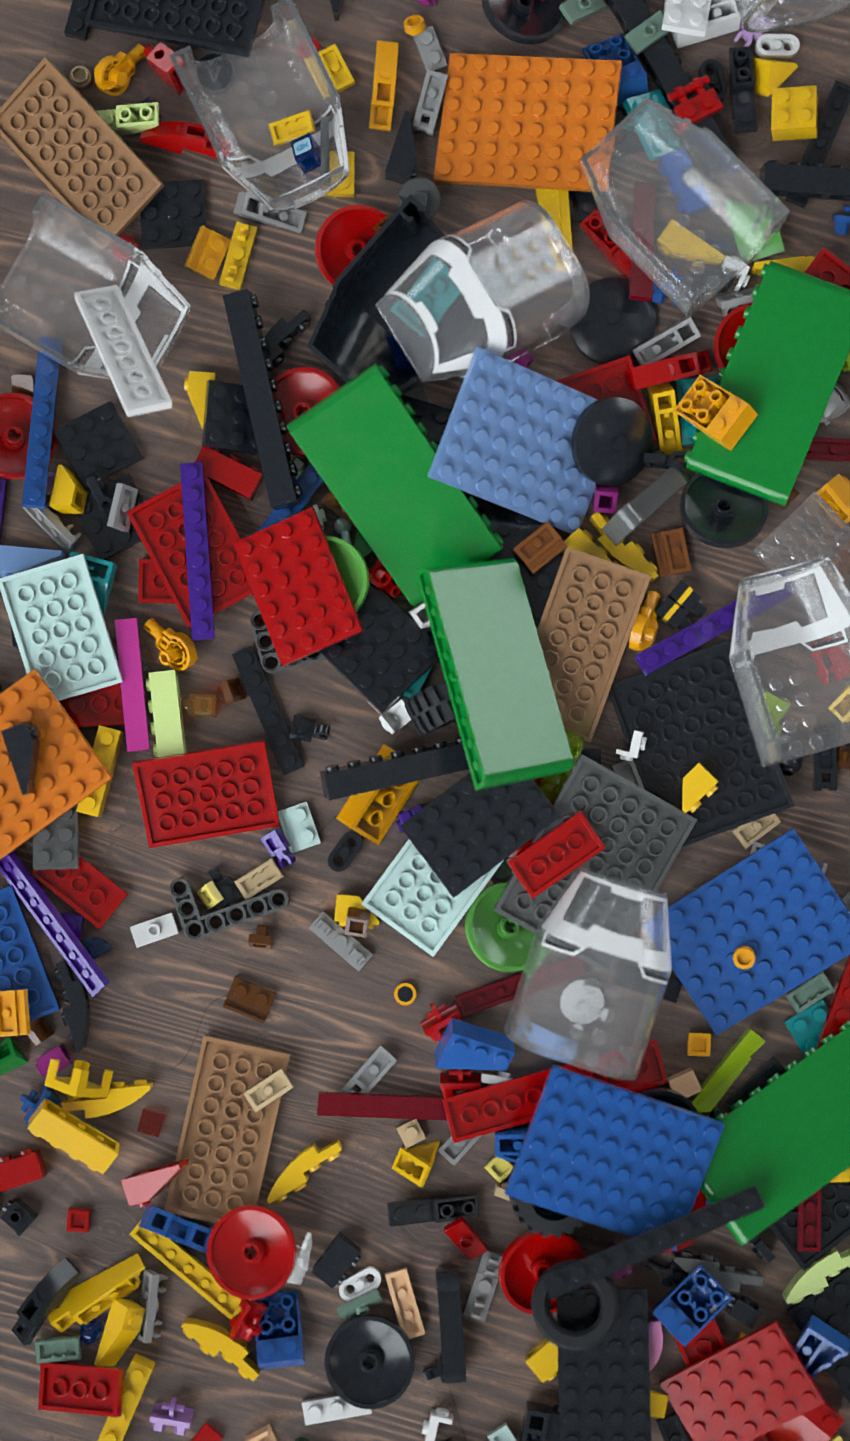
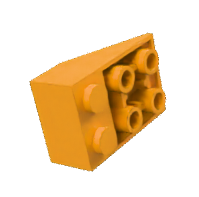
M702 375L698 376L673 410L730 451L758 415L747 402Z

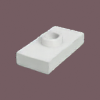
M173 912L130 927L137 948L179 933Z
M498 1071L497 1075L481 1072L480 1081L487 1084H496L512 1078H510L511 1073Z

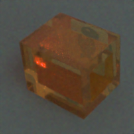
M189 693V698H185L184 710L188 711V716L217 718L218 696Z

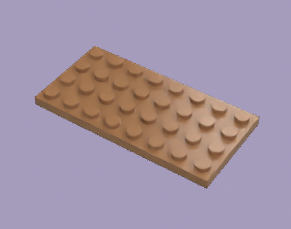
M44 57L0 108V136L77 220L84 224L88 232L103 248L107 249L165 186L48 58Z
M566 546L541 616L537 634L543 649L546 666L549 670L552 687L555 691L565 733L591 743L651 575Z
M203 1035L175 1160L177 1162L189 1159V1164L170 1182L164 1211L217 1223L225 1214L233 1209L248 1205H258L281 1096L255 1112L243 1093L280 1068L287 1074L290 1053Z

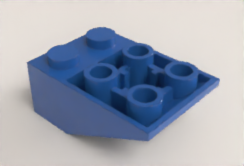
M623 34L582 48L586 59L622 61L617 105L622 104L627 98L648 93L647 73L630 45L624 39Z
M699 1264L674 1286L651 1311L685 1347L733 1298Z
M298 1290L273 1293L267 1297L254 1300L267 1306L259 1322L262 1331L260 1335L256 1336L257 1363L260 1369L266 1370L305 1365L304 1337Z

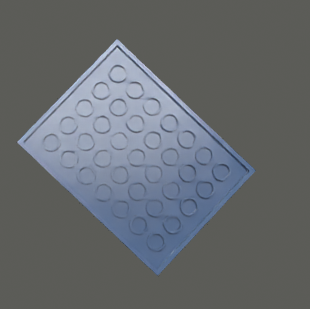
M476 347L427 477L542 523L548 521L552 527L572 534L582 525L594 494L596 483L585 478L576 467L571 452V438L579 416L597 399Z

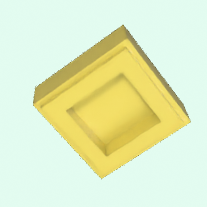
M212 881L196 891L208 910L224 899Z
M494 1156L484 1168L500 1184L510 1174L514 1165L510 1161Z

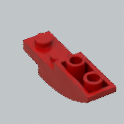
M161 121L158 126L142 131L139 142L180 155L184 148L219 160L220 158H226L230 145V140L211 135V127L181 121Z
M595 209L580 223V226L606 259L624 277L627 276L629 278L630 245L626 242V238ZM653 268V277H654V276L656 275L657 271Z
M708 350L680 355L628 369L634 391L713 371Z

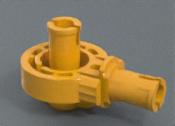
M138 43L127 54L120 51L116 56L102 58L94 68L95 83L98 89L112 96L122 94L130 83V77L135 74V65L145 57L143 55L145 47Z
M647 591L645 601L638 611L630 633L629 649L641 652L650 648L655 641L658 629L655 608L660 599V594L655 591Z
M154 618L149 619L145 623L143 628L156 639L157 648L161 651L159 660L163 665H168L176 671H183L193 666L198 660L196 647L186 634L175 632L172 628L165 630Z

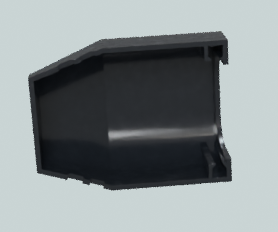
M411 194L335 280L331 295L324 305L325 309L322 316L318 320L307 345L319 359L346 383L375 362L378 366L383 365L389 373L387 379L392 385L396 384L402 394L441 374H431L434 366V352L430 336L427 338L392 310L400 297L395 295L385 296L389 289L432 242L446 236L431 220L427 208ZM431 255L395 291L405 293L433 257L449 270L451 266L444 260ZM470 258L469 262L497 306H501L513 292L512 284L496 269L492 271L491 275ZM462 294L437 324L439 331L435 333L439 346L440 363L454 359L485 324L483 319L473 318Z

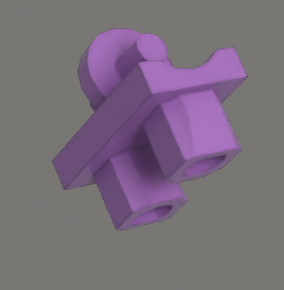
M172 1397L171 1403L162 1402L161 1404L154 1402L149 1422L153 1423L154 1431H165L166 1425L175 1426L174 1433L184 1436L187 1429H190L194 1409L185 1408V1405L177 1404V1397Z

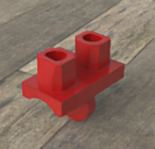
M378 559L375 565L368 571L369 581L377 589L380 588L388 597L396 598L402 591Z
M434 1002L431 1003L432 1011L426 1013L427 1019L420 1022L426 1036H430L434 1042L441 1040L444 1034L441 1028L447 1026L451 1018L461 1021L462 1016L455 1003L449 1007H446L445 1004L436 1007Z
M449 1069V1073H440V1089L443 1091L444 1098L455 1095L456 1090H464L466 1092L480 1088V1073H471L470 1069Z
M242 1299L239 1304L241 1308L240 1314L232 1317L229 1323L232 1327L229 1337L231 1340L243 1339L250 1341L253 1335L258 1336L262 1331L259 1322L267 1306L254 1300Z

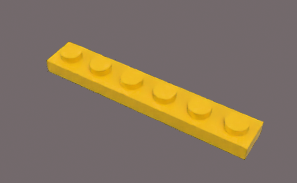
M140 1222L129 1234L230 1320L240 1313L241 1308L239 1304L242 1299L224 1291L217 1284L210 1270L180 1244L139 1227Z

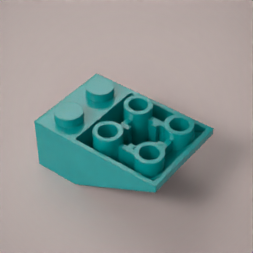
M75 552L70 553V557L80 555ZM84 555L104 617L118 566L113 562Z

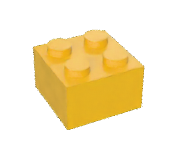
M817 85L772 88L771 132L773 141L817 138Z

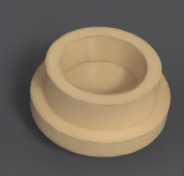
M84 66L74 67L69 75L71 83L77 88L88 86L92 79L89 69Z

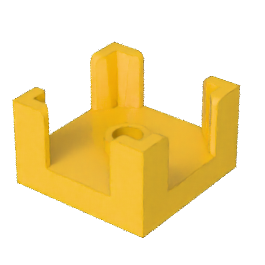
M50 1059L45 1086L73 1097H108L113 1071L104 1069L101 1085H97L87 1081L89 1062L75 1060L71 1077H56L60 1060Z

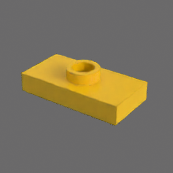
M310 110L268 124L276 147L317 133Z

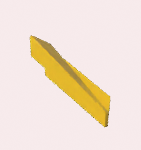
M535 189L554 271H572V235L568 191Z
M135 1254L70 1289L60 1307L52 1309L48 1315L50 1324L61 1333L74 1322H78L83 1327L109 1309L113 1298L123 1299L136 1290L140 1285V1272L145 1270L140 1255Z

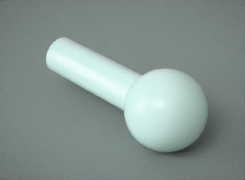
M343 518L337 519L334 524L335 531L341 534L342 540L352 545L349 534L352 525Z

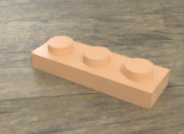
M407 1267L385 1273L400 1327L405 1331L409 1339L425 1335L426 1331Z

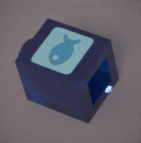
M311 133L291 141L294 159L304 174L321 167L320 148Z

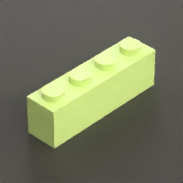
M178 671L149 673V678L146 679V688L148 692L151 691V700H148L149 712L153 713L154 722H151V733L156 736V744H153L154 757L187 753Z

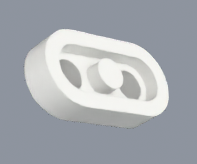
M763 34L756 42L755 51L761 58L789 59L797 54L800 43L798 38L792 34ZM762 46H768L769 50H764ZM784 46H789L791 50H785Z
M367 1266L348 1276L339 1286L341 1298L349 1302L377 1289L381 1283L380 1271L376 1267ZM368 1274H372L374 1276V1279L372 1281L366 1279V1276ZM348 1285H353L355 1289L354 1291L350 1292L346 1289V1287Z

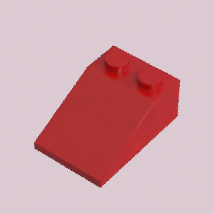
M825 1401L824 1404L765 1433L768 1441H828L845 1420L839 1411Z

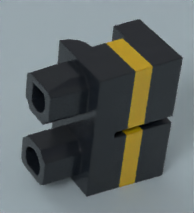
M681 580L657 608L655 613L657 618L667 623L673 630L677 628L681 631L693 624L686 618L689 612L701 618L707 611V608L700 601L702 597Z

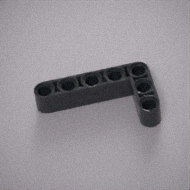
M458 1267L436 1269L444 1384L467 1382Z

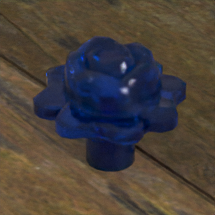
M96 1318L87 1324H81L79 1327V1332L82 1334L80 1341L84 1342L86 1346H89L91 1343L95 1344L100 1339L102 1324Z

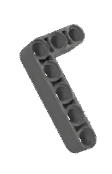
M670 467L637 498L622 507L601 530L617 546L680 490L690 478L682 469Z
M257 610L251 615L250 623L261 665L267 673L277 674L326 661L320 654L316 658L307 656L296 663L282 666L273 643L268 648L261 646V640L265 637H270L266 625L262 627L255 625L256 618L261 616L260 611ZM270 658L278 660V665L274 669H268L266 666Z
M176 878L170 883L169 887L184 933L191 940H198L286 907L290 900L287 891L276 889L203 916L192 884L187 878ZM179 881L186 885V891L183 894L178 893L175 888ZM276 893L284 895L285 902L283 905L274 903L273 897ZM258 900L264 904V910L261 913L253 910L254 901ZM186 902L191 903L194 908L190 915L183 911V905ZM239 908L242 910L243 917L241 920H235L232 917L233 909ZM213 916L221 918L222 925L219 928L212 926L211 919ZM193 923L201 927V933L197 936L193 935L190 931Z

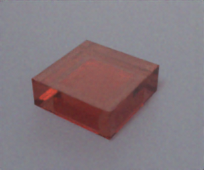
M143 1109L137 1132L159 1137L165 1114Z

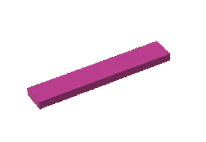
M138 619L114 620L119 669L123 682H121L127 752L150 750Z

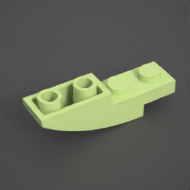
M158 102L117 105L116 109L97 111L119 136L139 133L159 125Z
M833 1247L804 1271L801 1268L793 1276L782 1293L786 1303L797 1304L803 1301V1297L809 1294L816 1295L824 1291V1287L828 1286L825 1279L826 1276L833 1277L838 1275L841 1269L845 1267L850 1268V1248L838 1253Z

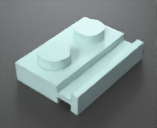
M307 801L278 811L283 833L291 845L289 847L291 853L321 843Z

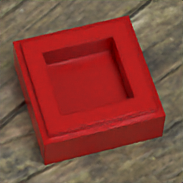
M69 1207L66 1231L89 1233L91 1209Z

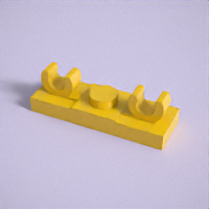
M236 221L219 281L221 286L241 290L258 227Z

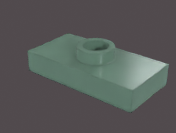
M568 0L562 3L559 9L569 24L573 25L603 11L607 5L603 0Z
M660 10L625 35L624 39L636 55H639L670 32L661 30L664 15Z
M821 971L786 993L785 996L795 1012L799 1014L835 991L824 972Z
M374 1289L338 1306L336 1310L338 1315L345 1321L356 1315H365L370 1311V1308L385 1301L382 1294L377 1289Z
M81 1335L36 1339V1364L81 1360Z

